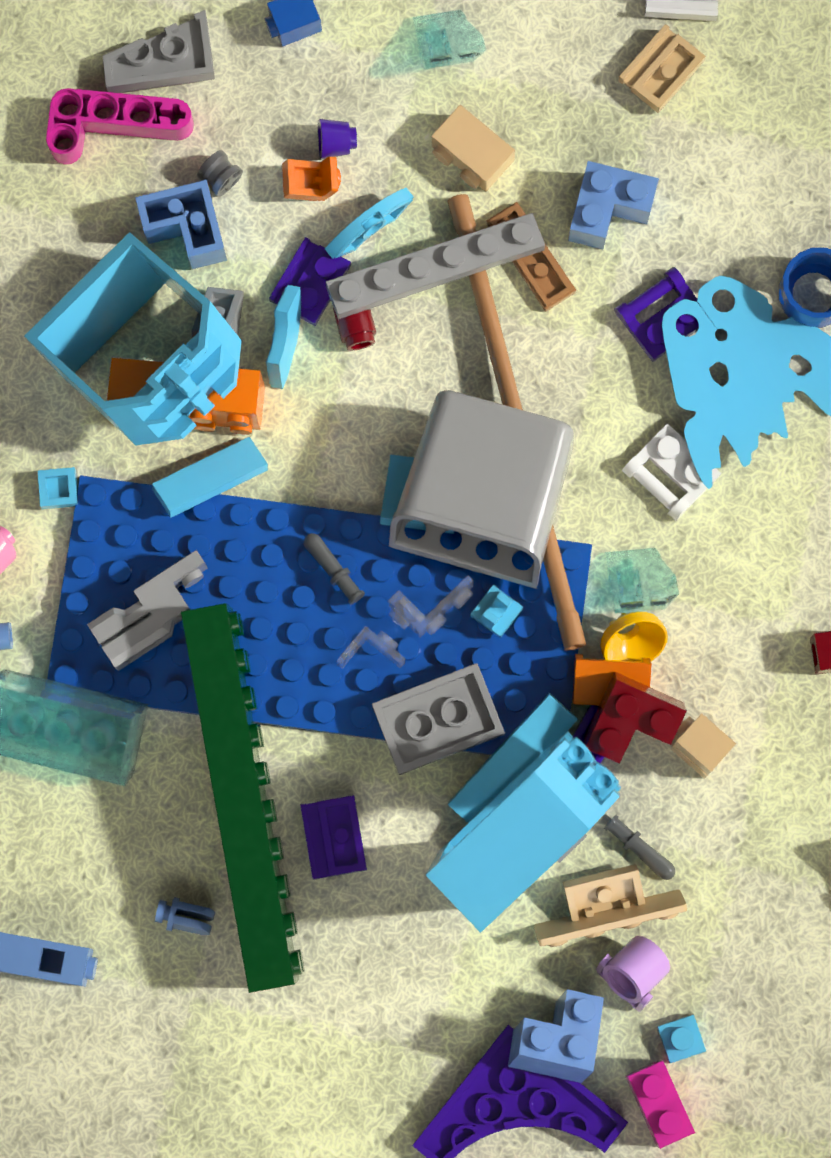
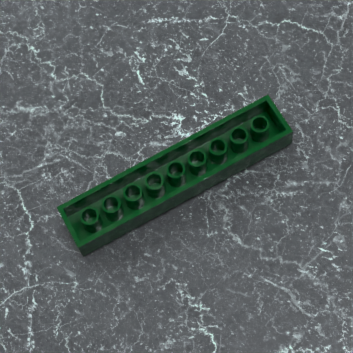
M227 603L181 611L248 992L252 993L295 985L299 981V975L305 972L301 949L294 950L292 936L298 934L294 911L287 912L285 898L291 896L288 875H281L278 860L284 859V851L281 837H274L271 822L278 821L274 799L267 800L265 785L271 784L267 762H260L258 748L264 747L261 725L254 724L251 711L257 710V701L254 688L247 686L245 673H250L251 668L247 650H244V648L240 649L238 636L244 635L241 614L233 611V608Z

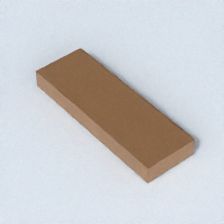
M515 202L486 220V224L488 227L526 214L518 202ZM546 244L544 251L512 261L545 312L576 293L575 287Z

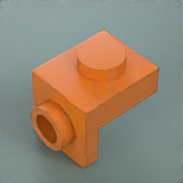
M328 156L322 162L287 159L282 163L284 198L325 201L338 191L341 183V173L337 169L336 157Z

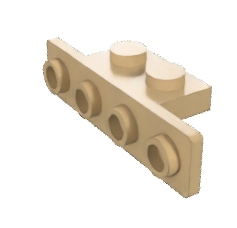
M634 864L562 882L570 916L535 924L534 930L539 946L557 947L567 943L568 940L583 936L594 938L604 934L605 931L620 927L631 929L639 926L642 922L657 918L660 920L672 919L688 909L680 890L644 897L637 865Z

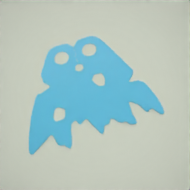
M726 276L715 277L699 289L697 302L684 299L670 307L664 313L662 320L663 338L676 403L685 410L696 412L695 416L686 422L684 436L695 469L702 483L708 489L713 485L712 469L721 468L719 446L723 435L735 450L743 467L750 464L752 460L751 453L758 448L760 432L767 435L775 432L783 438H788L782 404L783 402H794L795 391L804 392L821 410L831 416V336L817 327H809L799 323L792 317L773 322V308L764 295ZM727 290L733 294L735 304L730 311L720 312L714 308L712 297L716 291ZM689 314L697 319L699 328L695 335L685 337L677 331L676 321L681 315ZM724 329L727 332V339L725 341H718L715 338L716 330ZM792 355H800L809 361L812 370L804 376L797 375L789 368ZM716 362L727 366L729 380L723 387L713 380L709 368Z

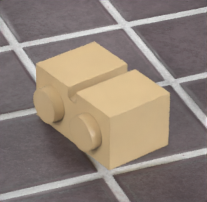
M459 105L431 136L432 147L434 148L432 153L446 166L452 163L455 167L462 170L460 177L474 189L479 186L487 192L515 160V149L462 105Z
M701 713L696 720L688 716L680 725L674 738L676 742L671 747V750L705 779L736 743Z

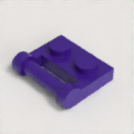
M672 267L664 273L663 279L629 303H621L614 308V311L647 356L654 362L666 353L662 331L664 313L681 300L686 299L697 302L698 298L685 283L681 273L675 267ZM674 289L679 296L677 299L642 324L638 322L635 315ZM689 314L681 315L676 321L677 331L685 337H689L699 328L697 319Z

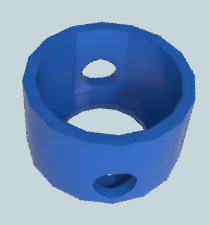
M810 248L798 253L788 263L779 284V302L784 313L789 318L792 317L795 321L809 327L823 328L831 325V307L826 312H812L802 308L793 299V287L801 276L808 273H819L831 280V249Z

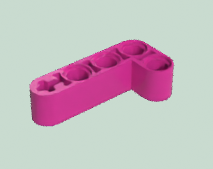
M66 88L57 91L52 97L46 142L53 158L58 163L67 165L78 161L81 157L85 132L178 141L184 140L191 135L194 129V120L188 104L180 99ZM73 104L78 106L75 113L71 115L61 114L62 109L67 105ZM103 108L114 110L113 114L106 119L96 117L97 113ZM145 111L150 114L143 122L132 120L133 116L138 112ZM158 112H161V115H162V116H159L160 124H158V123H159V122H158V115H157ZM176 115H181L182 118L178 120L177 124L173 125L171 121L175 120ZM63 139L73 140L72 146L66 150L56 148L57 144Z

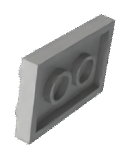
M478 663L372 703L399 775L505 735Z

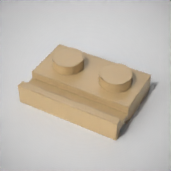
M666 24L622 72L618 80L621 84L624 83L628 86L632 93L657 113L665 107L694 74L706 57L679 34L676 35Z

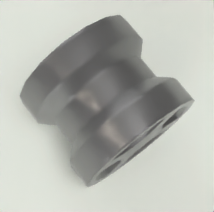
M219 150L202 164L197 176L201 181L207 180L212 185L213 192L220 197L239 181L243 170L238 165H232L228 161V155L223 150Z

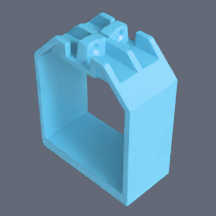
M130 232L24 335L46 361L135 446L184 439L197 426L188 415L196 408L205 416L215 406L207 398L213 390L224 399L237 386L242 340L204 295ZM166 284L201 315L199 332L186 345L183 343L146 380L147 384L134 397L104 401L75 372Z
M567 731L543 751L438 851L426 876L481 933L582 838L620 797L618 793L621 789V786L618 784L619 780L608 768L594 759L591 751L579 738H573Z

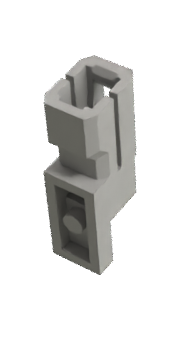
M197 550L135 589L133 592L139 599L137 603L126 610L113 607L87 624L118 671L172 637L175 624L182 621L181 611L190 610L177 588L182 585L185 588L191 587L204 577L202 572L208 568Z

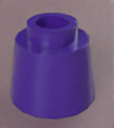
M319 119L318 148L320 159H325L328 156L349 155L350 149H356V127H350L349 122Z

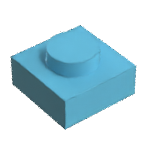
M75 467L38 471L41 509L74 507L78 505L77 473Z
M694 1015L657 1026L669 1063L706 1052Z

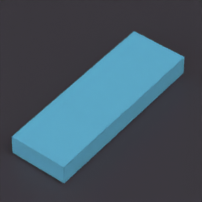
M247 437L152 483V488L171 518L268 471V464L251 438Z

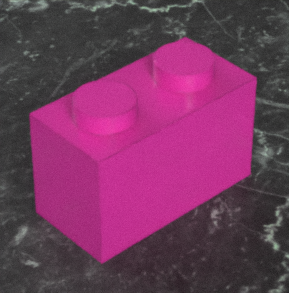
M662 1060L625 1076L658 1148L661 1149L695 1133Z

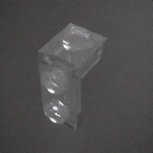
M468 575L426 617L398 590L388 600L389 607L392 609L389 616L403 630L409 626L420 638L426 632L433 635L446 622L447 619L443 615L453 605L459 609L472 597L474 593L470 589L473 587L474 580Z

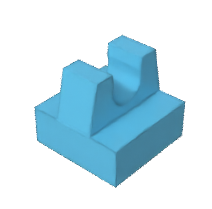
M493 585L473 610L471 617L501 638L523 610V606Z

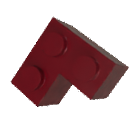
M615 672L585 734L584 744L590 751L619 764L636 730L671 745L687 712L685 704L680 700Z

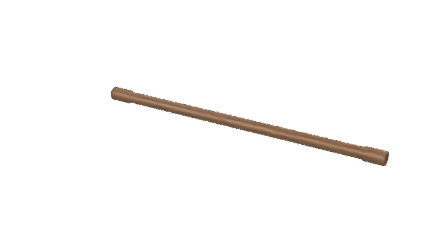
M460 194L449 198L447 202L458 237L476 232V223L469 196ZM484 270L469 275L502 405L523 410L487 272ZM552 525L543 562L557 612V623L564 650L568 651L584 647L586 641L579 614L574 606L554 526Z

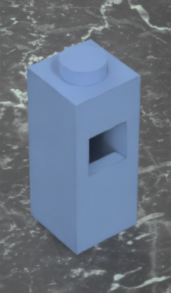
M0 932V972L86 987L87 979L94 980L98 958L92 957L93 949Z

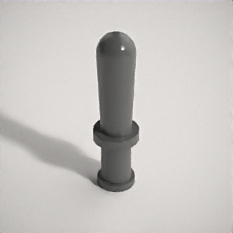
M315 533L308 534L304 538V546L332 578L330 583L333 586L338 585L349 599L350 605L359 601L365 595V592L360 590L349 577L351 573L349 569L342 568L319 535Z
M617 815L607 823L604 829L606 831L609 830L624 843L622 848L626 851L630 849L661 879L670 880L674 877V865L639 837L641 835L639 831L634 833L618 819L619 816Z

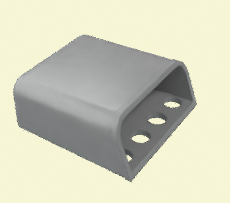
M451 390L440 391L435 397L397 510L391 521L389 547L537 589L541 566L573 450V429L567 423ZM412 520L423 522L426 526L424 536L417 540L408 538L404 532L408 522ZM448 530L459 532L462 537L460 546L454 550H447L440 543L442 534ZM488 540L497 545L498 553L493 559L483 560L479 558L476 553V547L480 542ZM522 550L529 554L534 560L532 567L527 570L515 568L512 558L516 552Z

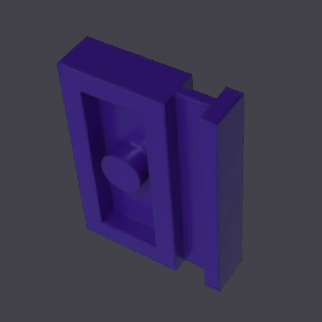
M305 237L269 297V301L278 304L285 287L288 285L300 287V318L316 326L331 301L326 289V281L346 275L351 267V262L343 257L332 258L325 250V247L317 245Z
M355 796L300 804L313 880L367 871Z

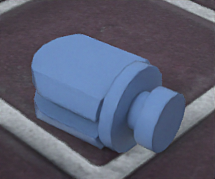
M176 897L173 899L172 906L167 905V901H159L155 922L162 923L163 920H167L166 930L178 929L200 935H210L211 925L198 920L176 916V914L212 921L215 916L214 910L180 902V898Z

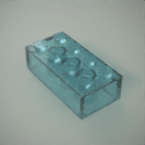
M3 669L0 672V756L125 786L134 775L149 704Z

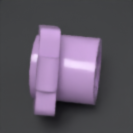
M635 936L613 958L607 954L598 964L596 971L618 996L626 1000L635 1010L641 1012L653 998L649 992L669 973L670 964L665 953L654 942L643 936Z

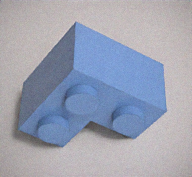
M588 161L568 241L603 250L612 216L648 224L659 178Z
M207 180L135 197L148 244L183 236L192 269L227 261Z
M567 989L555 1003L552 1024L524 1017L513 1030L508 1067L582 1083L594 1072L604 997Z

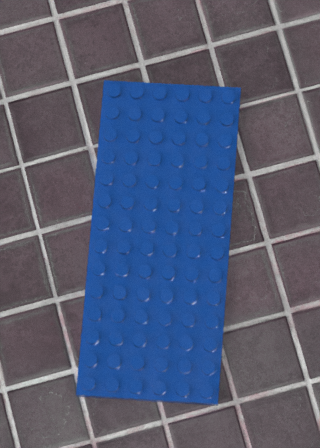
M80 475L77 492L78 505H75L45 689V693L48 695L199 715L183 621L175 624L172 637L119 671L113 666L102 649V645L98 643L87 625L113 607L126 610L137 603L139 599L133 592L135 589L197 550L208 569L202 572L204 577L199 582L188 588L182 585L177 590L190 610L227 603L233 608V611L241 614L244 635L238 636L240 649L244 648V650H247L251 668L250 673H245L247 686L254 688L257 701V710L251 711L253 723L386 741L372 703L478 663L505 735L462 752L492 755L548 693L553 695L571 711L575 654H578L579 648L568 651L564 650L557 623V612L544 562L541 566L537 589L391 548L389 547L390 525L380 524L381 516L219 494L170 518L155 495L152 485ZM405 527L404 532L408 538L417 540L424 536L426 530ZM454 531V534L443 533L440 538L441 545L447 550L458 548L462 542L461 535ZM315 533L319 535L342 568L349 569L351 572L349 577L360 590L365 592V595L359 601L350 605L349 599L338 585L333 586L330 583L332 578L304 546V538L308 534ZM484 540L476 547V553L479 558L490 560L498 553V547L494 542ZM557 540L574 606L579 614L582 625L592 544ZM521 550L514 554L512 563L519 570H527L532 567L534 560L529 554ZM493 585L523 606V610L501 638L471 617L473 610Z

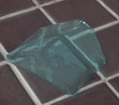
M462 10L413 17L420 61L425 69L473 62L486 51L482 34L466 19V15Z
M656 548L605 552L610 601L615 614L663 610L679 595L676 576L661 559L660 553Z

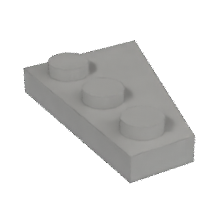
M206 10L194 14V19L179 26L174 23L165 27V32L150 39H138L103 55L107 92L121 93L214 80L215 75Z

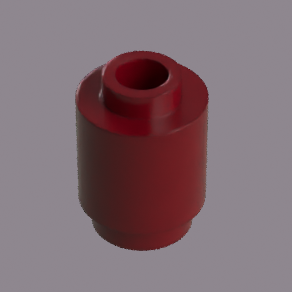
M333 307L342 343H346L347 350H361L375 344L374 335L377 332L371 309L338 319Z

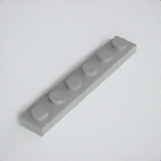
M530 213L326 281V289L337 318L341 319L544 251L545 243L534 215Z

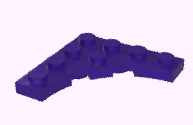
M507 1025L412 1146L426 1158H454L465 1148L490 1134L519 1127H545L578 1136L605 1153L629 1122L579 1082L508 1067L514 1029Z

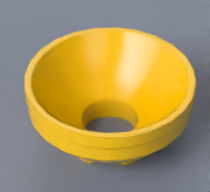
M627 611L621 613L618 618L609 623L601 638L600 648L605 660L642 662V658H650L652 662L664 650L668 634L663 623L654 614ZM635 623L631 631L624 634L618 633L625 627Z

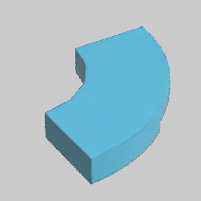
M404 188L379 201L343 229L328 244L325 250L332 258H338L354 252L379 229L394 222L413 201L414 196L407 188Z
M288 285L285 287L274 310V333L272 345L266 359L269 384L273 388H284L298 340L301 317L300 287Z

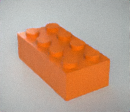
M111 358L107 401L134 397L147 384L146 380L164 362ZM238 369L237 386L224 399L213 390L207 398L215 406L205 416L196 408L188 415L197 425L194 429L211 432L215 431V426L230 427L231 433L241 435L252 434V429L261 430L265 393L261 371Z

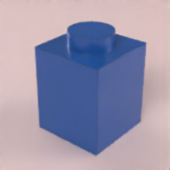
M274 0L267 3L269 16L264 18L271 38L278 36L282 47L322 32L321 19L313 0Z

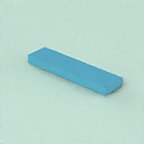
M548 693L448 801V806L469 823L543 751L564 735L578 720L577 717L553 695Z

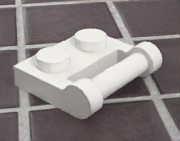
M668 423L622 469V472L629 478L633 476L670 511L667 514L675 521L708 489L702 483L695 469L686 440ZM649 459L686 493L680 500L643 466ZM716 468L712 469V484L721 475V472Z

